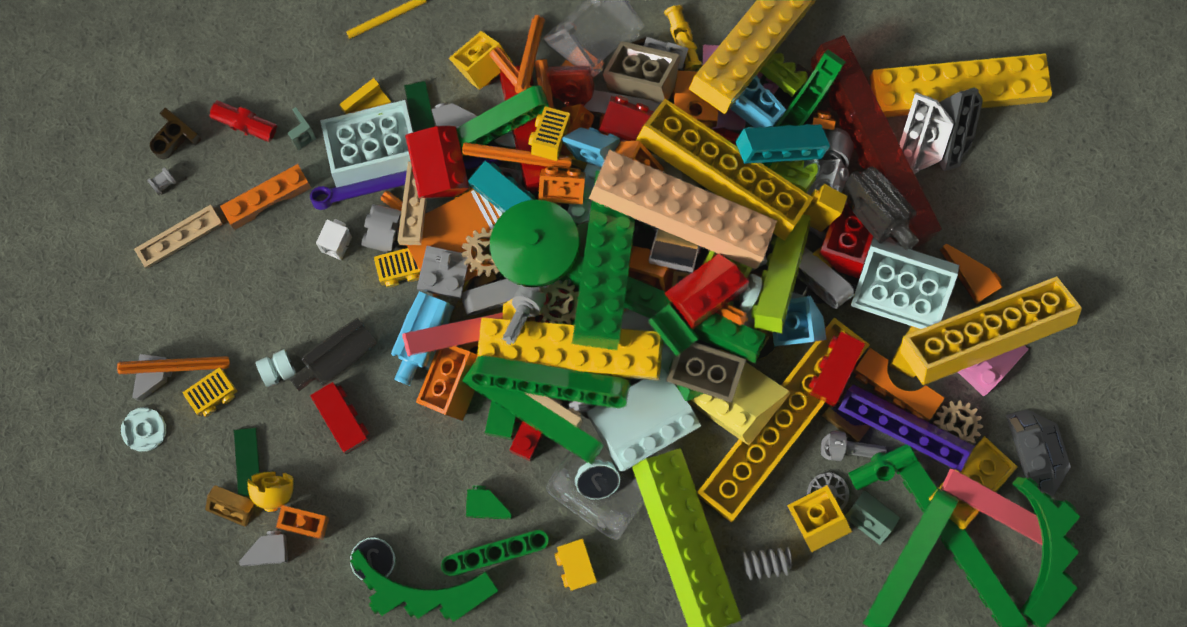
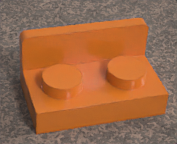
M557 167L541 169L538 200L583 204L585 172H581L580 169L576 168L568 169V171L559 170Z

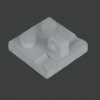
M426 246L417 290L461 299L468 265H464L467 257H462V253Z

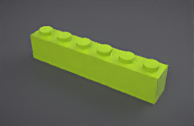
M803 214L785 241L778 236H773L771 244L773 253H768L766 266L769 267L762 274V283L764 285L756 299L759 301L758 305H754L752 310V318L755 319V328L782 333L810 230L809 215Z

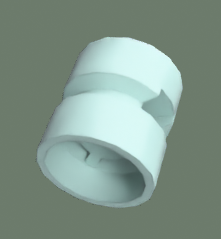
M285 349L274 353L271 359L265 357L256 361L260 376L267 388L278 384L280 378L287 380L296 376L295 369L291 367V360Z

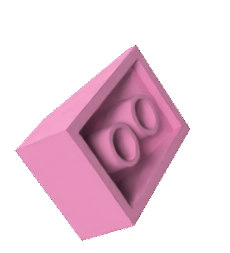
M1023 345L958 371V373L982 396H985L1029 349Z

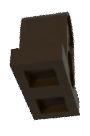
M165 107L159 114L167 123L152 138L149 146L156 157L167 159L186 139L196 146L201 138ZM175 128H181L178 135H172V131ZM160 144H166L165 150L157 152Z

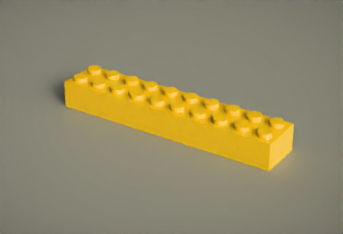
M833 318L825 329L826 340L815 341L781 386L790 391L791 394L750 445H747L740 439L735 443L697 492L700 499L729 522L736 518L825 403L809 395L812 389L808 386L814 375L819 376L822 369L818 366L824 355L828 357L831 348L828 346L833 336L838 337L842 331L866 343L859 358L869 347L870 344L836 318Z

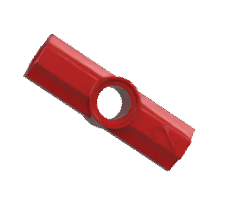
M216 100L210 110L209 117L230 126L234 131L240 130L245 132L244 135L250 134L270 142L276 133L277 125L275 123L262 119L245 108H235Z

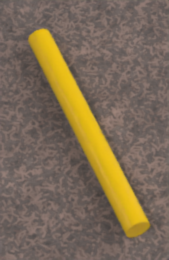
M411 0L346 31L349 39L421 6L427 3V1Z

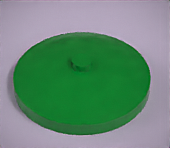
M527 200L512 206L497 220L490 237L491 256L500 273L512 283L529 288L544 287L563 278L575 264L580 249V236L573 218L561 206L546 200Z

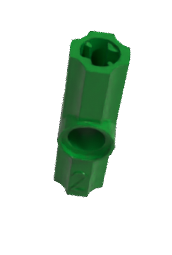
M905 444L889 453H876L871 458V462L848 474L858 491L878 480H891L896 471L917 462L918 459L912 447Z

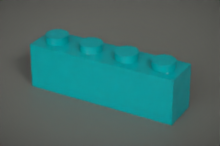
M811 124L781 127L767 126L761 128L748 127L743 129L736 140L744 164L822 159L830 147L822 125Z
M484 161L468 180L470 187L502 213L518 203L536 199L529 191L525 190L523 192L517 187L519 184L512 177L508 176L506 178L502 175V170L493 162L489 164Z

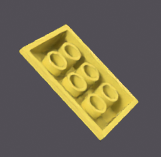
M719 349V351H722V352H725V353L734 355V354L729 353V352H727V351H725V350ZM745 362L732 403L707 394H702L687 402L744 443L750 445L791 393Z

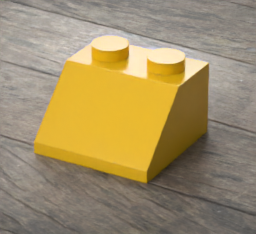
M480 31L449 59L469 82L480 90L500 73V68L490 57L491 51L499 47L508 58L509 56L500 43Z
M828 485L787 505L811 552L852 532Z

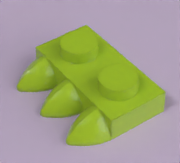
M775 53L760 72L793 97L807 81V73L804 71L794 73L796 70L795 63L787 62L783 64L784 55L782 53Z
M804 160L792 161L791 163L790 161L774 162L770 167L771 170L806 193L815 182L818 172L817 163L809 164L803 168Z

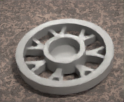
M822 473L814 477L809 483L807 495L811 493L812 487L822 488L817 480L824 477L826 485H828L834 498L839 497L844 501L840 506L842 510L849 500V488L844 479L834 473ZM832 477L838 479L835 487L829 485ZM844 486L845 493L837 494L836 489Z

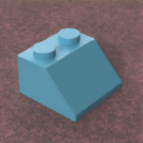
M582 127L565 135L561 140L577 160L601 168L609 150L615 152L620 143V139L613 134L603 135L597 129L589 128L588 130Z
M811 296L791 299L782 333L773 332L774 346L826 340L824 317Z

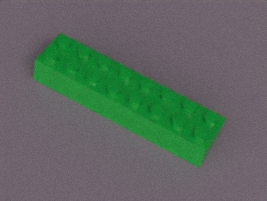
M596 170L594 185L600 173L599 170ZM593 200L591 203L572 344L618 350L635 218Z

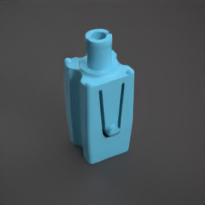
M419 291L391 352L392 356L398 355V358L402 360L394 380L410 386L417 367L422 368L425 366V369L429 370L436 353L435 350L408 356L402 334L449 324L454 306Z

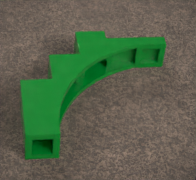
M827 50L799 94L774 127L806 125L814 112L823 104L846 61L830 50ZM764 162L762 164L770 168L774 162Z
M1017 477L1012 484L1029 499L1037 516L1042 536V560L1039 575L1034 589L1019 611L1035 627H1046L1077 590V587L1072 583L1073 578L1064 570L1079 552L1073 547L1075 545L1074 542L1065 535L1080 516L1075 512V506L1067 500H1054L1049 494L1042 493L1037 488L1039 485L1033 479Z
M360 549L351 554L353 559L350 562L357 572L360 570L365 575L363 581L369 590L374 589L376 591L369 597L371 602L368 604L375 614L380 613L381 616L405 601L406 605L404 608L411 618L415 615L418 620L441 604L442 608L439 610L444 618L455 622L498 591L485 571L472 580L449 588H413L392 581L372 568Z

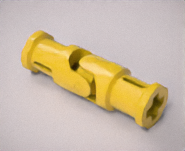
M675 5L666 9L664 13L669 18L670 30L676 45L689 48L684 61V70L693 71L701 68L703 64L698 59L696 44L692 42L693 35L688 22L684 19L682 13L683 6Z

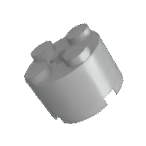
M373 204L370 215L367 214L364 227L368 229L367 233L363 235L361 245L387 253L394 252L397 243L393 242V240L396 241L398 236L401 211Z

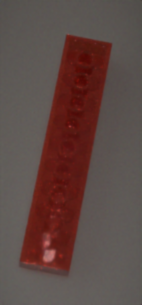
M845 35L821 44L811 59L813 71L815 70L827 50H830L846 61L830 88L831 90L828 94L830 104L840 117L841 127L847 131L853 141L854 149H856L859 156V163L866 170L869 183L875 188L878 194V201L885 208L888 214V221L898 234L897 238L900 245L904 246V248L913 249L930 241L942 228Z

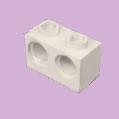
M841 159L819 160V176L807 191V194L811 196L815 189H820L824 184L844 194L843 189L845 182L848 180L849 172Z
M334 219L333 222L326 220L316 245L321 252L342 260L347 249L345 246L349 245L352 236L345 223Z

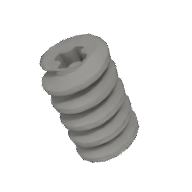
M786 547L785 554L781 548H777L776 555L772 549H768L767 556L763 550H759L758 557L754 551H751L749 558L743 552L745 572L750 580H753L754 573L757 574L759 579L762 578L763 572L766 573L768 578L771 577L772 571L775 572L777 577L780 576L781 570L784 571L786 576L789 575V570L792 566L789 547Z

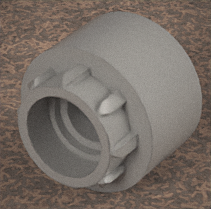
M834 128V130L827 129L824 132L830 147L822 159L819 160L841 159L847 168L854 149L850 135L840 128Z

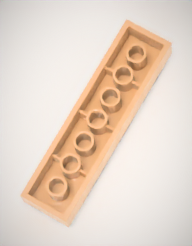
M609 150L589 197L590 200L754 269H757L765 256L777 222L772 218Z

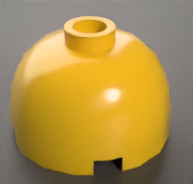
M262 472L254 474L252 480L248 479V492L252 502L258 507L264 508L265 511H277L278 508L289 502L293 494V478L287 473H283V477L276 476V472Z

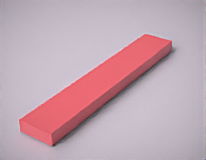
M503 313L404 333L402 336L407 355L412 356L477 342L480 336L481 318L502 319Z
M954 469L949 470L941 487L942 490L1042 545L1041 530L1035 514Z

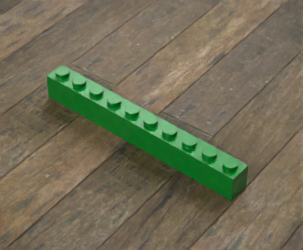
M578 255L571 270L560 280L563 282L567 280L568 284H574L575 287L580 288L584 257ZM628 276L624 308L647 318H652L671 303L665 295V291ZM714 313L693 328L699 340L753 363H756L765 342L766 334L745 325H739L717 313Z

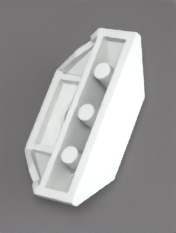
M915 93L893 163L894 168L915 174L919 170L925 169L943 159L954 121L936 99Z

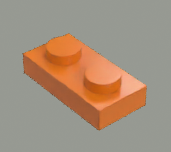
M817 110V113L811 116L812 125H822L824 129L834 130L836 121L829 111Z

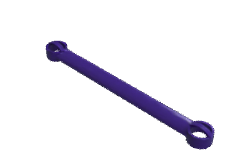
M462 156L465 170L477 168L484 161L489 164L493 162L497 166L503 162V160L498 159L488 160L483 157ZM407 170L329 189L325 186H319L311 191L310 199L314 208L325 210L334 202L405 185ZM321 194L328 195L323 201H315L317 196Z

